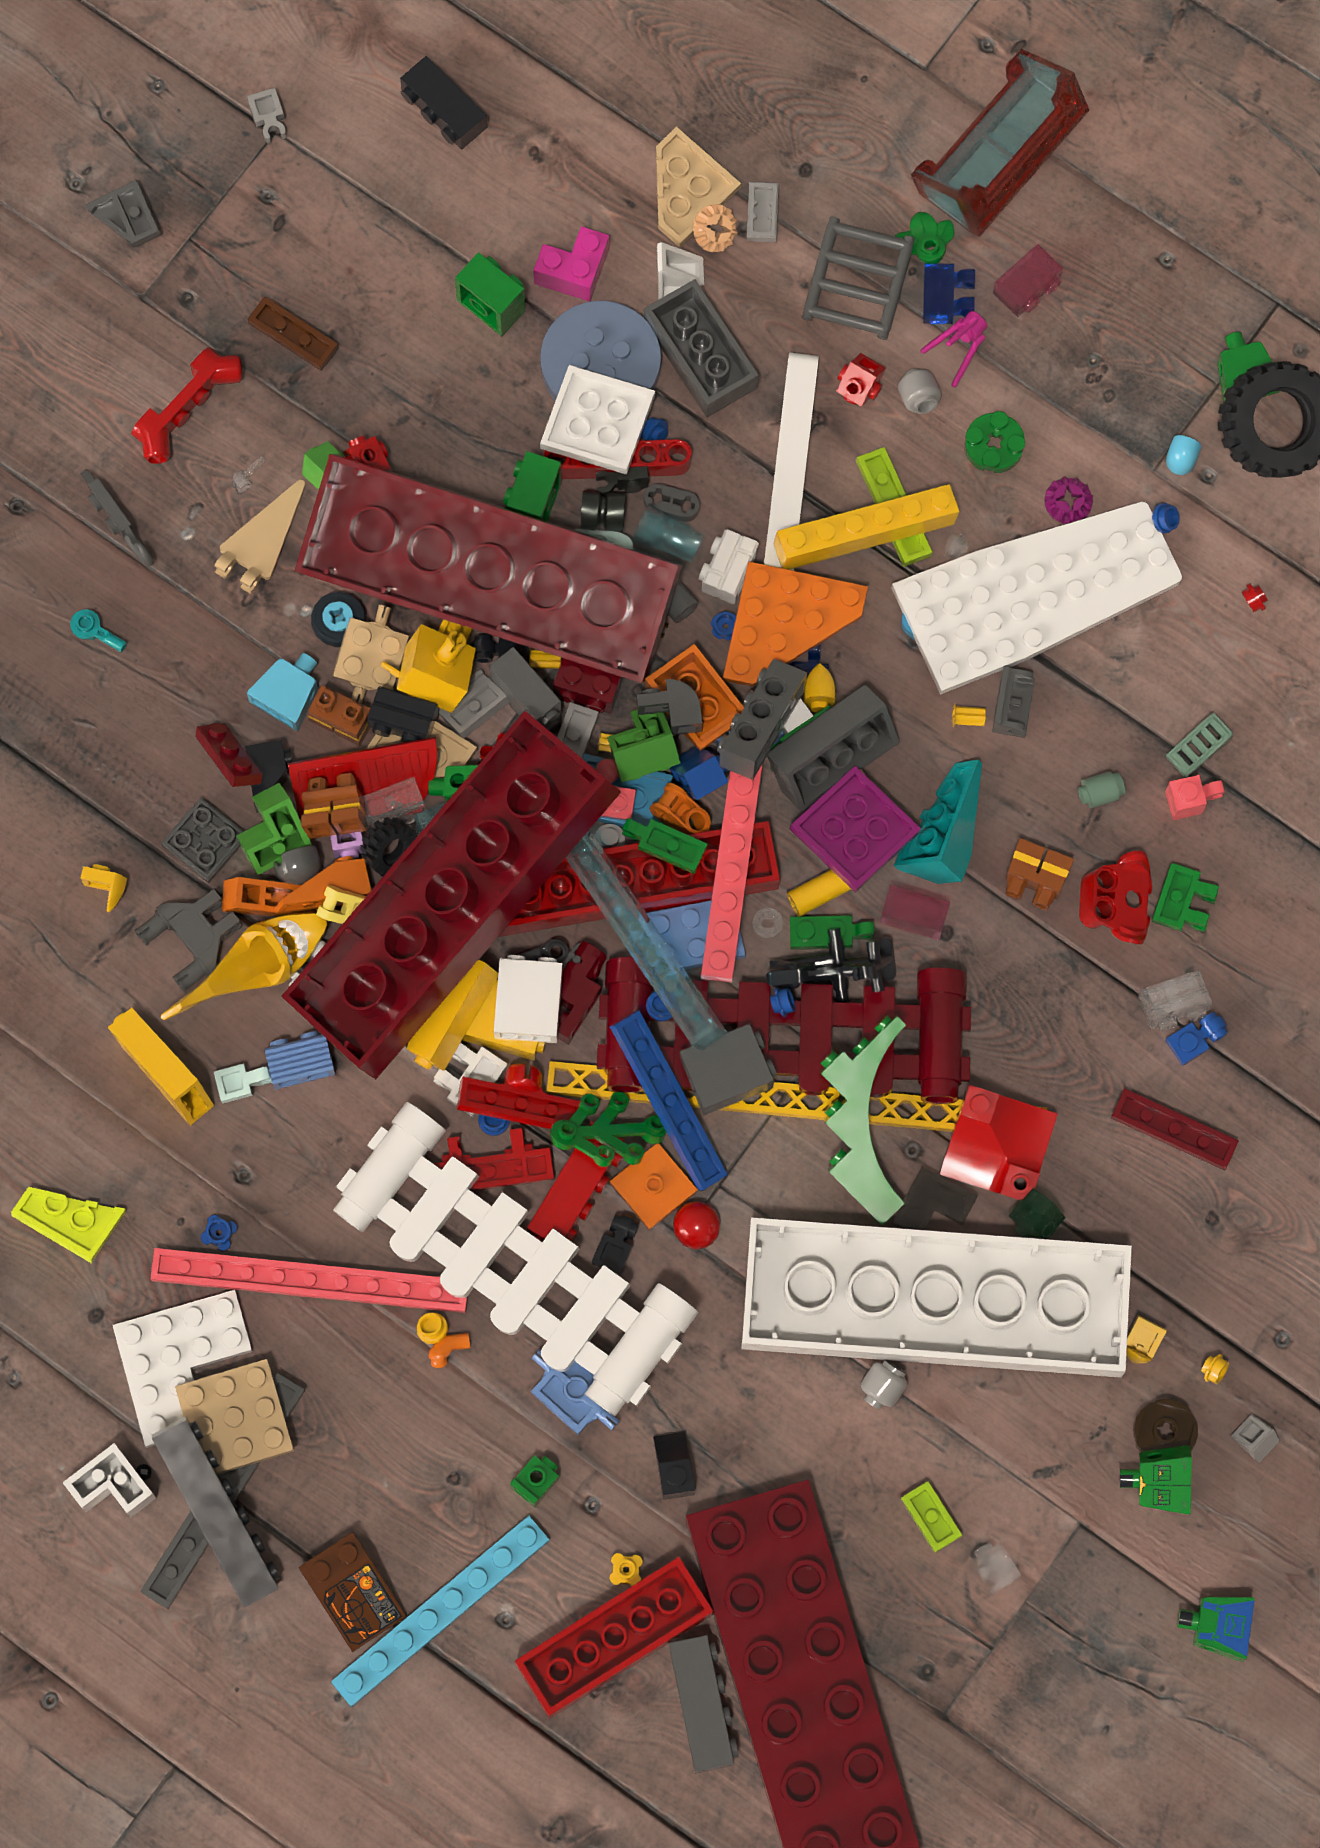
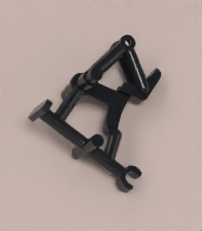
M840 928L828 929L829 954L770 960V967L781 968L782 970H774L766 974L768 985L793 989L798 988L801 983L832 980L837 1002L847 1003L849 1002L848 977H853V981L870 978L872 992L885 991L883 977L887 981L893 980L896 977L893 943L888 937L882 938L880 942L878 940L866 942L868 957L845 959ZM804 963H812V964H814V965H805V966H800V967L798 966V964H804Z

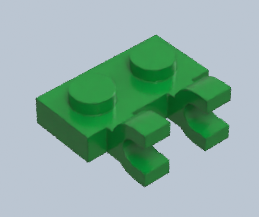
M1171 863L1152 923L1182 932L1185 923L1193 929L1205 932L1210 914L1194 911L1189 908L1194 895L1205 902L1214 904L1219 886L1199 881L1201 876L1199 871Z

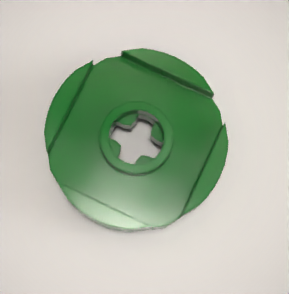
M1002 411L984 414L976 418L970 424L965 435L966 456L972 465L982 471L985 469L994 471V473H1003L1012 469L1020 461L1025 447V437L1022 428L1013 418L1008 417ZM989 438L1001 439V448L997 449L995 446L989 448L987 446L990 441Z

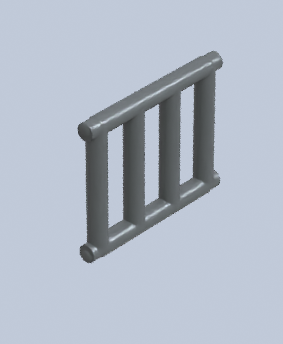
M831 216L821 244L802 319L812 321L813 318L876 333L878 338L887 340L915 238L905 236L902 239L839 223L840 219ZM836 235L900 250L896 266L832 251ZM829 262L892 278L888 294L826 279L825 274ZM824 290L883 305L885 307L881 321L878 322L819 307L817 303L820 292Z

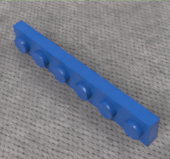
M634 1011L609 1026L698 1191L705 1190L727 1176L728 1174L640 1011Z

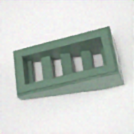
M1212 713L1166 754L1165 757L1187 778L1232 740L1233 733L1215 713ZM1209 727L1217 734V736L1220 738L1219 740H1217L1216 737L1208 730ZM1200 735H1202L1211 745L1209 749L1198 738ZM1192 743L1202 755L1198 757L1188 746ZM1181 751L1193 762L1190 766L1179 755Z

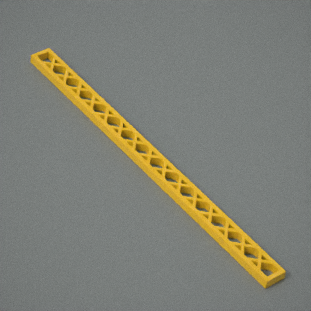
M549 1062L547 1094L572 1097L593 1094L598 1099L610 1100L611 1095L615 1093L607 1091V1074L604 1070L597 1069V1065ZM555 1070L567 1071L574 1078V1081L566 1087L554 1086ZM592 1074H599L605 1081V1084L597 1090L590 1089L584 1082ZM774 1082L773 1088L770 1091L759 1093L761 1098L754 1104H746L742 1100L719 1110L824 1120L827 1117L824 1110L843 1096L836 1088L829 1087L825 1094L817 1095L823 1104L816 1110H808L802 1103V1100L808 1095L799 1090L798 1084ZM645 1091L642 1092L643 1094L624 1093L628 1096L629 1102L651 1104ZM778 1091L785 1092L792 1101L785 1107H777L770 1098ZM890 1093L881 1098L870 1097L869 1102L871 1100H878L885 1110L878 1116H871L868 1113L869 1124L953 1132L963 1100L958 1099L957 1102L950 1104H931L921 1101V1096ZM695 1095L690 1099L687 1098L692 1108H700ZM902 1103H909L916 1111L909 1119L901 1118L895 1111ZM933 1106H940L947 1114L940 1122L932 1121L926 1114Z

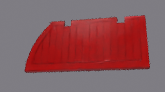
M436 737L288 763L300 821L301 815H304L302 792H307L309 779L325 778L328 782V789L336 788L337 776L346 773H352L356 779L358 789L364 797L366 818L394 813V804L402 803L403 811L420 809L421 803L429 791V781L433 780L437 764Z

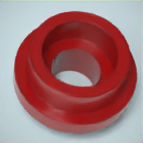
M1251 583L1246 585L1247 589L1241 593L1252 611L1265 610L1266 608L1263 603L1267 602L1268 599L1258 585L1253 588Z

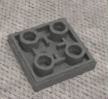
M200 798L162 841L161 845L207 883H210L241 847L236 835L244 831L204 799Z

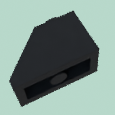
M282 740L245 746L247 754L262 772L261 784L251 785L253 796L278 783L283 786L288 779L287 768L288 763H292L290 749L284 750ZM254 803L256 813H258L259 811Z
M685 1432L654 1436L653 1440L663 1500L694 1496L695 1487Z

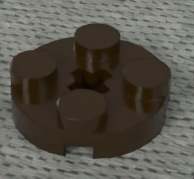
M1160 1399L1148 1404L1137 1415L1133 1426L1135 1445L1140 1452L1191 1445L1192 1450L1197 1441L1198 1426L1190 1410L1184 1404L1172 1399ZM1164 1423L1170 1424V1430L1174 1432V1436H1168L1166 1440L1162 1439L1161 1434L1157 1432V1427H1163Z

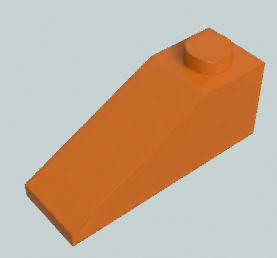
M345 856L336 859L333 864L282 898L274 908L275 914L318 909L319 905H323L326 896L324 892L327 885L367 896L371 891L364 858L354 859L353 856ZM338 901L336 906H343V902Z
M243 877L228 879L223 883L222 912L231 913L233 911V913L247 915L282 916L292 913H317L318 909L275 914L274 908L281 899L301 885Z

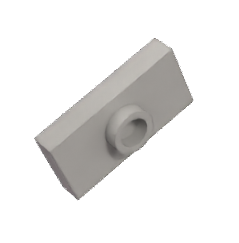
M749 182L747 241L776 242L779 183Z

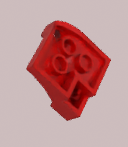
M968 1085L939 1174L1014 1199L1022 1200L1030 1197L1035 1190L1058 1113ZM1017 1178L1025 1180L1026 1186L1024 1189L1017 1190L1015 1188L1014 1182Z

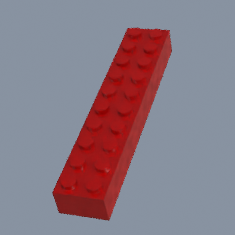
M769 821L754 823L744 895L779 889L780 878ZM722 829L688 834L708 844L695 874L638 850L639 843L567 855L498 937L711 901Z

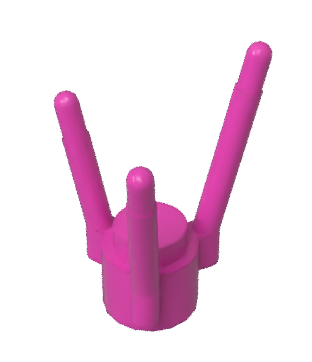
M970 311L964 318H960L953 326L921 348L920 352L922 354L928 352L953 333L955 334L946 342L948 347L953 345L959 338L966 343L973 341L951 384L952 387H956L978 346L985 340V336L982 333L987 329V323L978 313Z

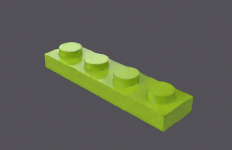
M885 447L856 458V464L875 504L907 496ZM924 533L892 541L903 567L932 556L933 552Z

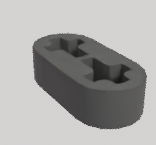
M663 484L650 485L644 492L643 503L648 512L681 522L693 521L699 514V499L691 492ZM656 493L662 494V500H664L659 501L658 505L652 504L653 501L650 498L655 497ZM685 501L691 502V507L694 508L688 509L687 513L682 512V507L680 506L684 505Z

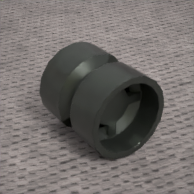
M583 490L581 529L598 530L602 525L606 531L623 532L626 493L608 492L604 497L600 491Z

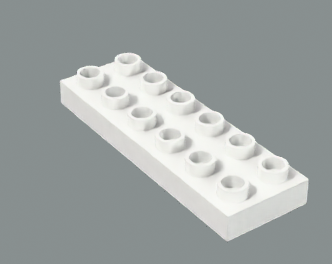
M751 1218L741 1349L1122 1377L1126 1370L1132 1246Z

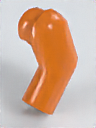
M469 1333L446 1335L443 1340L435 1343L428 1354L429 1359H431V1365L434 1368H443L447 1365V1357L452 1350L469 1349Z

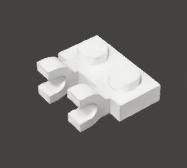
M460 1043L452 1057L468 1065L461 1078L457 1079L448 1071L439 1069L434 1076L433 1082L451 1091L447 1100L457 1106L459 1085L463 1076L496 1083L508 1064L483 1047L476 1054ZM466 1112L467 1114H469V1115L472 1116V1117H473V1115L475 1114V1113Z

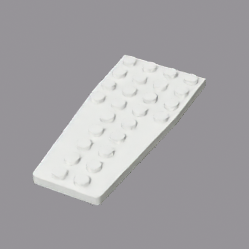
M1145 502L1135 503L981 549L893 583L891 589L914 634L913 637L940 695L1002 671L1004 666L1012 667L1178 586L1182 579L1181 572L1162 533L1157 531L1154 526L1153 514L1149 505Z

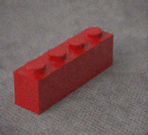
M586 1139L596 1147L604 1145L596 1139ZM575 1148L528 1225L527 1232L543 1242L550 1231L554 1229L573 1243L578 1233L574 1228L580 1219L585 1221L594 1207V1204L590 1203L596 1192L602 1194L610 1180L606 1175L612 1166L617 1168L624 1157L614 1152L615 1155L612 1163L607 1167H601L595 1163L594 1159ZM600 1154L602 1157L608 1158L606 1155Z

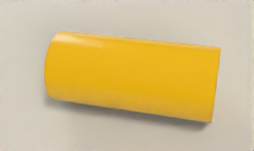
M830 869L788 891L786 895L796 915L801 917L852 889Z

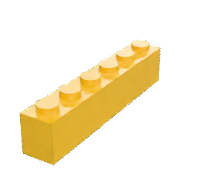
M948 484L778 530L773 545L781 568L789 570L954 525L959 509L951 486Z

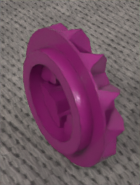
M1064 476L1062 479L1052 482L1046 490L1044 502L1047 512L1053 519L1068 524L1085 519L1088 516L1093 504V495L1089 490L1088 484L1079 481L1078 477L1073 479ZM1066 490H1068L1071 497L1078 498L1074 500L1072 510H1070V506H1068L1066 501L1060 500L1065 497Z

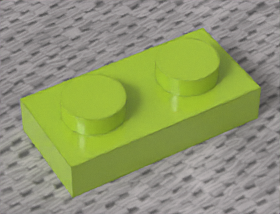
M928 1481L901 1497L900 1500L934 1553L962 1537L958 1527Z

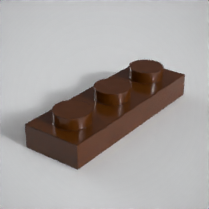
M265 296L247 319L249 325L320 371L323 370L339 348L338 343Z

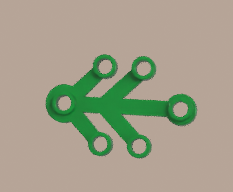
M615 1092L611 1095L608 1107L593 1126L581 1125L588 1115L596 1113L600 1102L595 1095L585 1094L582 1096L579 1108L569 1120L555 1122L550 1131L552 1143L557 1148L570 1150L575 1147L594 1159L595 1163L601 1167H607L612 1163L615 1155L614 1152L624 1157V1160L631 1165H637L641 1162L644 1155L643 1147L637 1143L627 1145L616 1137L641 1136L650 1144H659L664 1140L667 1133L657 1115L648 1117L641 1123L611 1124L618 1114L625 1112L628 1106L629 1098L622 1092ZM586 1139H596L604 1145L596 1147ZM630 1152H634V1153H636L638 1156H634V1155H632ZM600 1154H604V1155H606L608 1158H604V1157H602Z

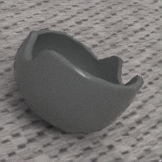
M304 846L283 853L280 866L277 861L274 862V871L278 880L294 885L304 884L317 875L321 868L320 856L316 846Z

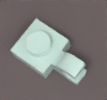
M243 1063L214 1071L222 1104L253 1096L251 1086L272 1083L267 1066L247 1072L246 1066Z

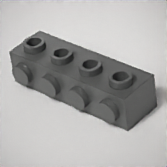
M705 1635L669 1643L695 1774L733 1766V1758L739 1756L735 1738H728L726 1726L732 1725L729 1708L728 1706L722 1707L719 1695L725 1693L722 1675H715L713 1662L718 1661L715 1642L709 1643L708 1637Z

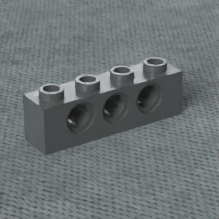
M776 659L772 660L768 669L763 668L757 679L758 686L755 691L750 690L743 705L745 708L741 714L738 712L735 714L730 726L731 731L729 735H723L718 744L717 752L720 753V767L749 779H754L805 691L807 672Z

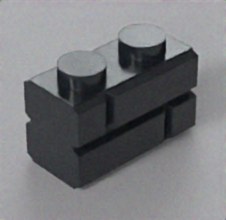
M379 686L368 715V726L372 728L373 733L382 737H389L390 734L402 737V742L430 738L438 716V704Z

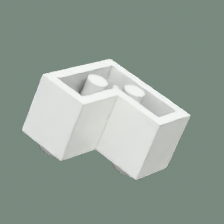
M115 1443L63 1482L85 1512H88L112 1493L125 1512L132 1518L156 1499Z

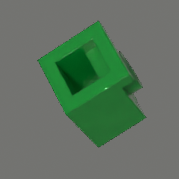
M534 1455L516 1478L510 1482V1488L535 1508L559 1480V1475L555 1472L558 1466L546 1456L539 1459ZM532 1473H541L543 1479L539 1483L532 1482L530 1479Z

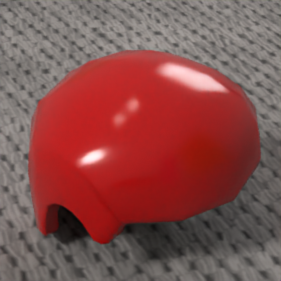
M699 1200L685 1203L674 1216L673 1229L675 1237L685 1247L694 1250L707 1248L713 1244L719 1235L720 1217L717 1211L710 1204Z

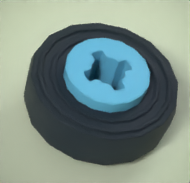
M343 592L329 593L321 597L314 605L311 614L312 629L316 637L323 643L333 647H341L349 618L366 622L365 611L361 603L352 595Z

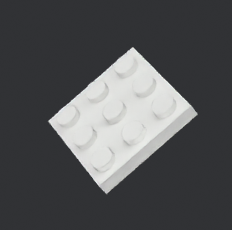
M569 365L540 442V449L627 475L655 398V390Z

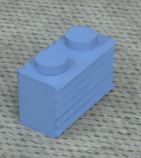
M317 1031L302 1034L300 1036L301 1040L288 1042V1039L273 1041L270 1043L269 1048L264 1049L274 1090L335 1075L326 1037L319 1035Z

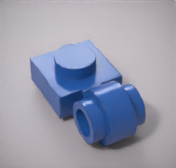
M1212 1012L1199 1021L1202 1026L1199 1031L1192 1022L1166 1038V1043L1182 1066L1209 1050L1210 1047L1205 1039H1211L1214 1043L1228 1034L1226 1029L1228 1025L1221 1015L1217 1016L1215 1012Z

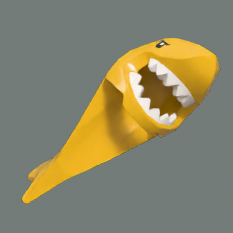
M313 912L292 913L254 923V925H251L243 932L212 973L197 988L163 1012L161 1018L163 1020L169 1019L205 1000L220 995L275 986L290 980L315 952L327 931V920Z

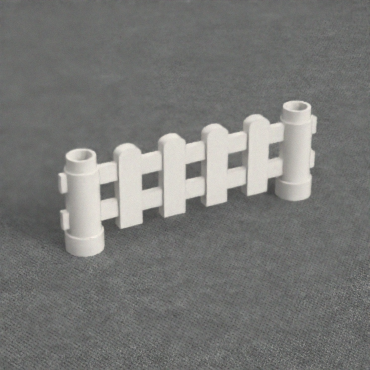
M406 1102L392 1120L393 1126L390 1130L387 1131L381 1127L367 1146L373 1152L360 1170L356 1173L350 1168L336 1186L342 1192L341 1195L343 1197L333 1211L361 1232L366 1230L373 1219L377 1220L379 1218L396 1231L390 1239V1247L401 1259L414 1262L425 1252L446 1267L440 1276V1283L450 1295L457 1298H466L475 1288L496 1304L491 1311L490 1318L501 1332L515 1335L521 1330L523 1325H526L547 1341L541 1350V1356L549 1367L559 1372H566L576 1362L592 1373L594 1381L584 1394L613 1416L617 1415L625 1403L631 1402L638 1406L651 1388L644 1381L661 1359L666 1363L671 1361L682 1346V1343L676 1340L680 1332L684 1333L699 1312L660 1283L655 1286L644 1301L643 1305L645 1307L640 1313L621 1300L630 1284L603 1265L592 1279L570 1263L580 1250L570 1240L552 1229L545 1240L541 1242L521 1228L520 1225L529 1212L502 1192L491 1206L471 1192L470 1189L479 1176L466 1165L452 1156L441 1170L424 1158L427 1151L431 1152L446 1130L420 1109ZM408 1177H411L427 1189L411 1212L392 1199ZM454 1210L477 1225L461 1248L439 1233V1230ZM505 1246L527 1261V1264L512 1284H509L489 1269ZM555 1282L578 1298L562 1321L539 1305ZM606 1319L625 1332L609 1356L589 1342Z

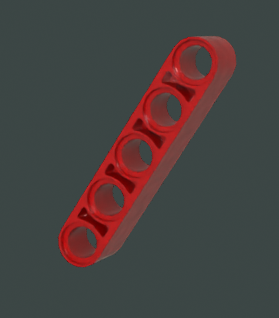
M678 439L639 441L629 468L647 466L648 477L683 475L688 472L691 466V447L687 442ZM547 450L544 451V457L550 459L559 457L565 461L561 465L562 479L596 478V473L599 471L616 472L593 464L585 465L580 460ZM679 453L684 455L685 459L676 462L670 457L673 454ZM649 454L654 456L655 460L646 463L640 458L643 455Z

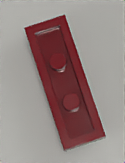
M225 723L197 726L195 737L232 787L261 784L262 772Z

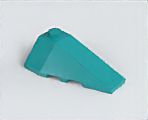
M980 760L957 762L953 765L936 791L937 800L929 811L924 809L919 816L922 820L919 825L921 828L920 833L898 853L894 864L897 870L936 884L962 882L972 856L982 762Z

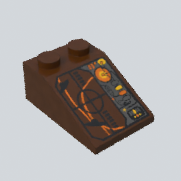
M353 1532L298 1567L352 1653L406 1618L405 1613Z

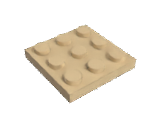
M268 1359L175 1386L183 1417L187 1416L190 1423L193 1421L197 1422L204 1435L200 1442L205 1451L209 1449L213 1451L220 1466L215 1468L218 1475L294 1452Z

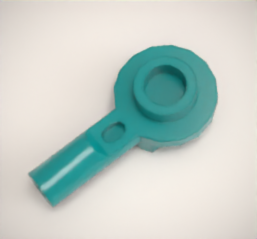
M83 609L72 616L70 628L76 637L90 640L97 638L119 652H123L126 648V641L101 627V621L94 611Z

